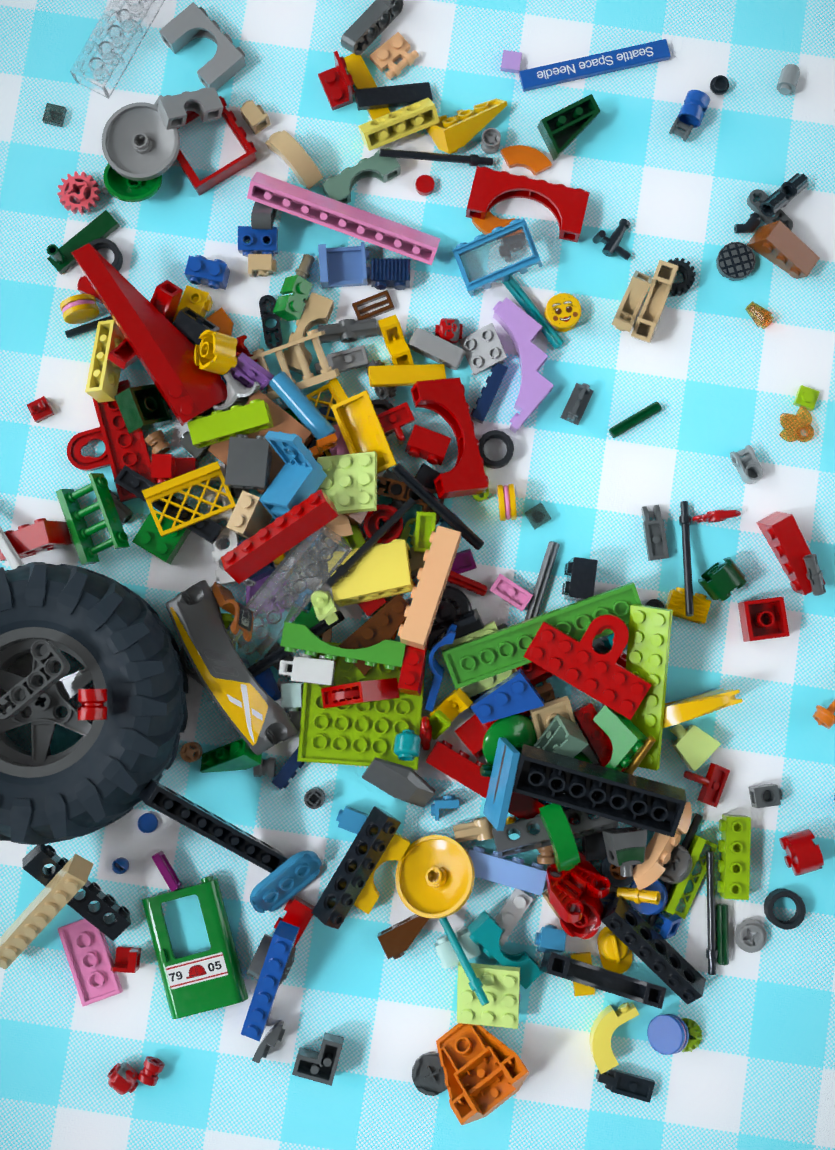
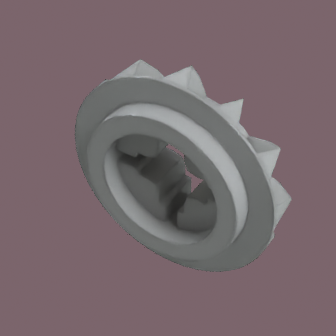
M750 919L743 920L739 925H736L737 928L734 932L735 943L741 950L755 953L765 946L767 932L761 923ZM747 929L752 933L755 932V935L752 936L753 942L748 938L745 939V936L748 935Z

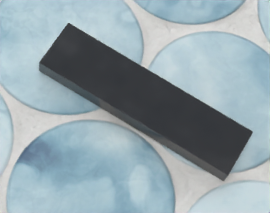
M429 82L355 89L354 92L358 111L407 106L426 98L433 101Z

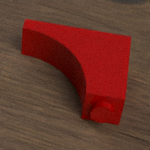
M397 678L360 681L321 688L323 709L400 698Z

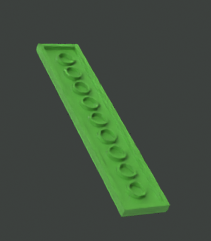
M631 582L442 650V655L455 689L531 663L530 660L523 656L544 621L580 641L591 622L600 615H616L629 628L631 605L642 604L635 584ZM605 629L601 634L596 635L593 640L614 632L611 629Z

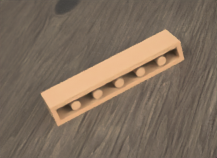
M437 526L436 532L432 531L429 540L432 544L429 550L426 549L423 561H425L424 567L418 571L417 587L414 586L410 598H413L411 606L407 605L404 617H406L405 623L401 624L398 630L401 643L425 650L461 541V532L442 526Z

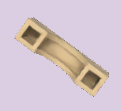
M659 260L646 300L633 328L632 338L651 343L679 266Z
M311 292L310 297L304 301L306 303L301 318L296 320V331L291 333L288 343L306 337V332L316 325L327 324L335 307L334 301ZM302 342L300 344L310 367L313 357L305 347V343ZM293 346L288 347V350H284L283 354L289 370L303 375Z

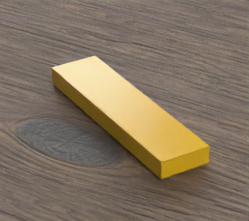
M352 53L344 57L347 66L345 69L348 74H351L356 89L377 87L361 54L356 55ZM389 108L367 110L372 120L391 113Z
M444 364L368 367L370 387L414 386L417 381L446 379Z

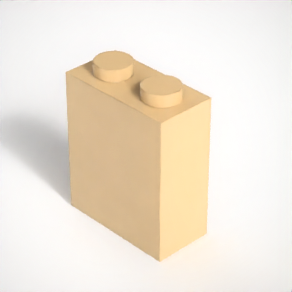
M242 490L226 527L243 538L248 539L260 529L268 526L272 515L259 501L260 497Z

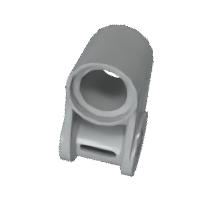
M746 445L744 449L738 452L733 451L730 453L731 461L744 483L754 484L762 477L763 469L751 445ZM748 470L754 471L755 478L748 475Z

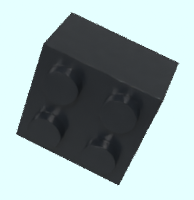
M573 557L565 564L564 575H567V580L563 583L561 592L564 595V600L578 602L594 596L598 560Z

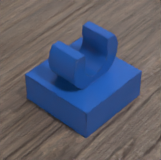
M667 913L659 914L658 916L664 921L663 924L661 922L655 923V927L661 930L659 934L665 940L675 936L682 918L677 914L671 916Z

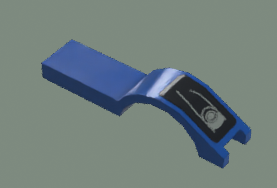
M451 624L436 637L430 647L428 664L434 676L425 705V710L433 712L444 673V667L438 663L434 653L441 646L453 644L457 628L455 624Z

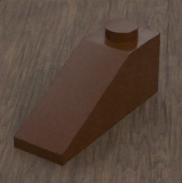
M414 914L379 932L377 938L387 958L393 957L395 960L405 954L404 951L409 948L429 918Z

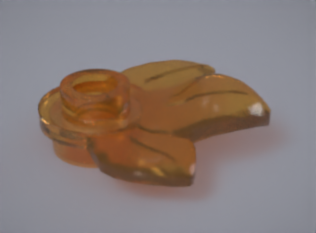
M800 406L796 415L789 413L780 414V424L784 429L780 432L779 436L787 442H794L796 440L800 442L810 441L814 436L810 412L805 407ZM801 430L806 432V436L801 435Z

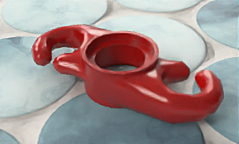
M715 510L707 512V514L696 515L692 517V521L698 523L720 522L728 518L738 517L741 515V512L738 510Z
M428 716L422 717L419 734L422 749L425 751L430 749L432 725H430Z

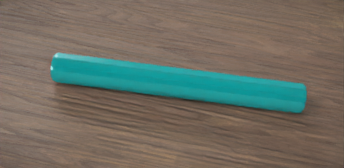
M510 275V279L502 283L525 312L543 326L541 332L555 349L561 347L564 343L562 338Z

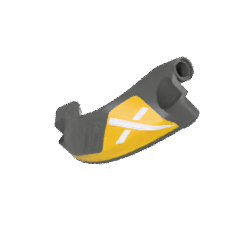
M206 580L192 585L165 603L181 644L200 680L222 713L256 755L262 754L281 741L284 742L298 733L286 711L265 692L241 660L226 631L220 606Z

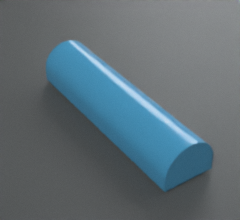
M285 372L278 373L269 382L270 387L306 428L312 432L317 440L336 432L335 428Z

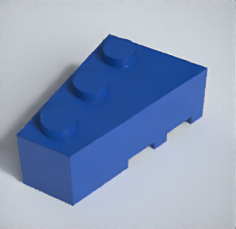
M520 668L473 701L470 708L481 723L484 724L545 706L541 695Z

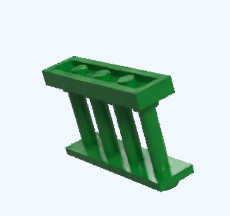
M103 473L88 474L91 483L76 491L74 489H59L56 491L81 565L99 562L97 554L112 546L115 549L130 547L127 534L124 532L111 496L108 481ZM94 491L97 502L81 509L78 498ZM101 509L104 520L87 527L84 517ZM107 527L111 538L94 546L91 535Z

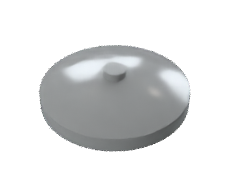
M147 102L131 103L114 112L105 124L101 139L102 150L110 166L121 176L135 181L151 180L164 174L175 162L180 149L178 128L166 130L158 112V106Z

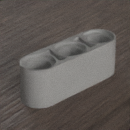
M421 328L415 329L407 344L411 350L437 363L444 364V366L452 370L459 368L466 354L462 348Z

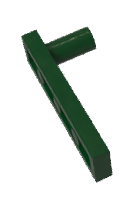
M105 210L60 248L55 244H50L46 249L49 254L47 259L62 275L76 263L71 252L95 239L107 238L120 225Z

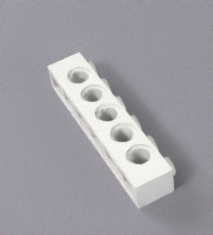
M219 464L222 474L225 478L227 466L225 464ZM219 477L211 479L208 486L212 487L216 482H219L221 486L222 482ZM207 489L203 499L213 503L217 493ZM220 495L217 502H223V507L231 504L228 497ZM207 504L208 512H206L205 514L210 512V509L212 507L211 505ZM234 508L210 519L216 523L222 520L228 523ZM227 527L222 530L214 542L215 550H212V558L214 562H217L218 568L215 570V577L217 581H220L221 585L237 583L224 570L221 557L236 548L237 543L240 542L239 535ZM225 539L229 540V547L221 549V542Z

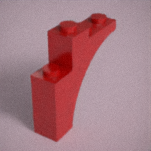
M166 280L156 286L150 303L173 323L183 290ZM125 338L115 349L109 352L107 359L118 367L125 369L139 358Z

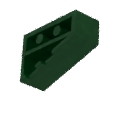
M592 94L540 120L537 128L554 161L600 113V109Z

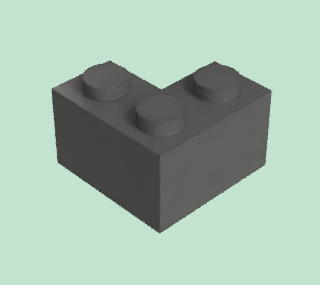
M325 1032L320 1052L300 1047L292 1075L332 1086L344 1037Z

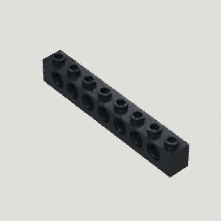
M153 779L139 794V798L149 807L270 873L287 860L276 848Z

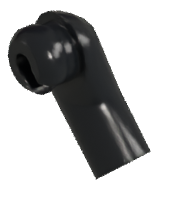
M750 214V218L745 224H735L734 233L754 232L761 223L759 214Z

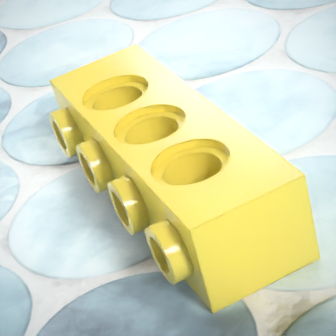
M426 98L361 124L358 128L363 144L371 151L440 123L435 104L429 98Z
M114 319L98 321L85 392L98 402L116 401L114 396L117 395L121 367H118L107 358L109 352L115 349L125 337Z

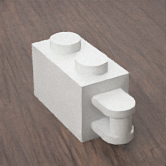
M299 653V657L294 656L293 661L280 660L279 674L291 676V681L333 686L336 662L319 655V659H313L311 655ZM288 664L293 665L292 673L287 672Z

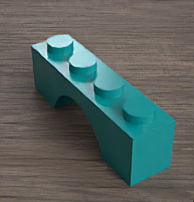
M485 910L467 927L471 933L469 935L470 939L476 945L480 943L484 947L483 952L490 959L494 957L498 961L496 965L520 967V984L525 990L543 973L539 971L540 966L526 951L518 954H508L500 949L499 941L503 930Z

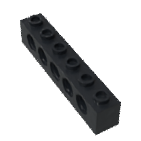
M376 806L373 807L311 913L324 925L339 930L400 826L401 822L387 811Z
M41 844L36 845L22 859V868L46 887L69 860L65 857H59L52 846ZM46 864H53L50 868L44 867ZM87 880L86 884L81 888L83 890L77 892L67 903V905L112 941L131 925L130 911L125 906L120 907L113 896L103 893L96 882L91 883ZM92 901H98L95 904H90Z
M621 896L605 905L601 922L687 1005L703 997L706 979Z

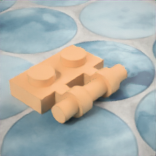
M397 32L372 52L369 57L381 72L387 68L389 69L385 75L390 80L394 76H399L406 66H411L414 60L419 57V54L416 50L410 54L407 53L411 49L410 44ZM401 57L402 60L398 64H395L394 62Z

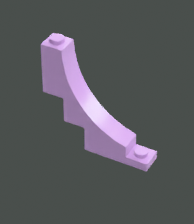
M506 297L503 302L499 301L494 306L493 318L511 338L520 363V389L514 405V409L520 414L516 413L509 421L512 423L509 429L516 434L552 391L554 385L537 372L548 358L546 353L532 343L541 332L543 326Z

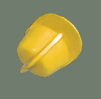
M607 926L604 927L597 937L602 966L606 970L622 974L632 964V951Z

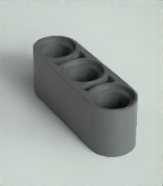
M255 201L251 213L252 229L272 230L277 209Z

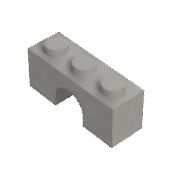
M215 87L201 88L192 92L185 91L181 94L166 95L160 98L158 112L166 130L184 127L187 118L186 111L198 113L202 122L221 119L223 105Z

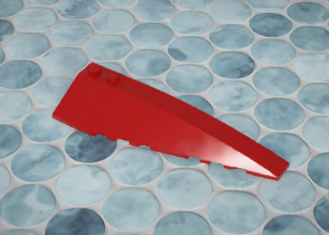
M90 243L71 252L181 426L211 410L214 405H219L226 401L227 387L221 376L199 369L200 367L194 361L195 346Z

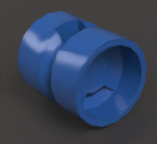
M700 90L688 91L684 99V105H682L677 117L680 118L681 122L689 126L693 125V128L699 127L711 101L710 97Z

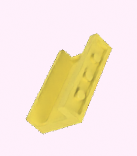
M395 539L387 544H375L349 570L350 573L345 578L342 577L332 587L333 601L339 607L412 592L415 583L411 577L408 551L410 546L405 539ZM359 548L351 552H338L334 556H329L330 576L336 572L335 569L340 564L343 565Z

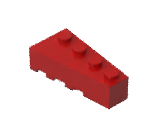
M776 511L756 522L781 564L783 571L788 576L792 589L796 593L803 595L811 593L812 586L810 580L807 579V568L803 557L811 554L793 514Z

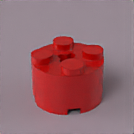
M379 504L377 505V511L367 512L364 518V531L368 539L379 529L380 522L383 521L385 523L397 511L395 507ZM401 518L376 544H387L395 539H400L403 532V519Z
M809 829L779 838L781 847L787 854V856H784L785 863L788 868L792 867L795 876L822 869L824 865L820 847L812 841L815 837Z
M581 894L578 900L584 906L583 918L576 923H567L560 918V924L569 936L589 939L600 928L604 906L600 899Z

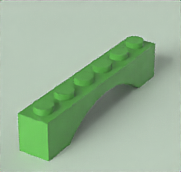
M284 622L280 646L285 647L284 651L296 653L297 649L305 650L304 654L311 656L323 653L325 654L324 658L337 660V656L345 657V661L351 663L363 660L365 665L377 667V663L385 664V668L397 670V667H402L406 645L398 641L385 639L367 648L345 649L322 641L306 625Z

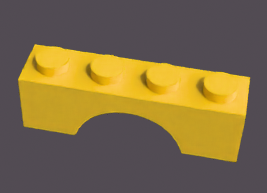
M397 832L394 834L354 903L355 907L367 914L371 912L380 895L374 884L376 869L386 861H400L411 843L409 839Z

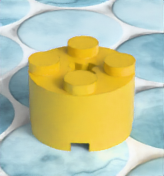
M205 330L200 335L199 339L202 340L200 345L196 344L194 350V361L200 367L199 369L224 375L230 368H234L237 365L236 338L212 330Z

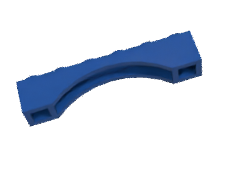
M280 920L273 934L241 1035L260 1042L299 927Z

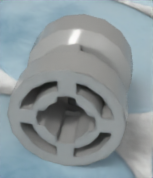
M488 128L483 132L481 148L484 153L495 154L499 150L500 132L495 128Z

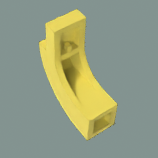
M632 1002L621 1004L616 1011H614L610 1004L598 1014L592 1024L589 1037L590 1051L601 1074L619 1065L611 1048V1038L614 1031L620 1025L640 1015Z

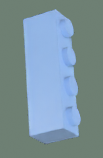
M480 846L468 847L467 852L473 862L475 877L542 896L547 870L543 868V864L532 862V865L524 863V859L515 856L512 859L506 857L498 858L497 851H493L492 854L485 852V848Z

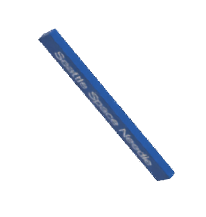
M662 39L519 71V78L522 90L525 92L666 61L670 59L671 55L667 40Z

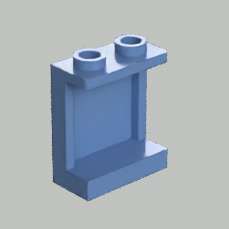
M361 242V246L326 248V244L318 245L322 289L368 285L367 279H371V269L366 266V260H370L369 248H365V242Z

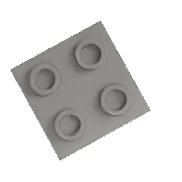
M493 323L459 340L462 349L466 352L465 356L473 375L496 363L503 364L507 358Z

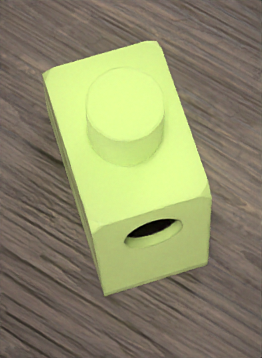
M676 724L670 729L677 737L672 743L673 748L687 767L694 772L721 745L719 741L695 725H689L685 729L681 724Z

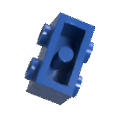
M238 226L239 253L245 257H248V254H272V256L278 254L277 227H273L272 230L252 229L251 226Z
M189 255L184 274L192 284H202L213 289L220 288L226 290L230 270L228 265L220 259L212 261L201 255H195V257Z

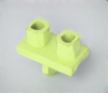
M322 590L313 592L310 600L318 620L324 619L328 625L339 619L335 613L337 609L329 590L326 592Z

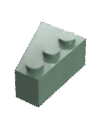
M557 714L534 747L574 758L589 744L575 722Z

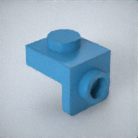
M443 795V799H435V804H431V816H435V821H439V809L459 808V798H455V795Z

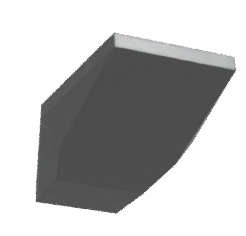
M376 757L362 775L364 780L392 797L423 808L436 791L412 768Z

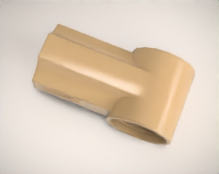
M486 817L474 819L472 822L453 825L455 841L459 843L475 839L477 841L492 839L493 826Z

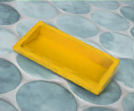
M367 390L331 406L350 454L375 451L377 453V474L397 464Z

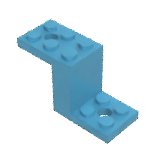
M268 431L265 438L284 461L285 465L259 501L272 517L276 519L315 493L327 475L323 471L322 465L312 456V452L302 443L300 436L280 431ZM314 532L303 541L317 544L321 537L317 532Z

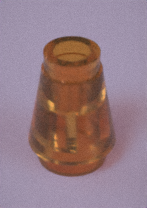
M754 301L745 308L758 328L765 329L774 320L772 312Z

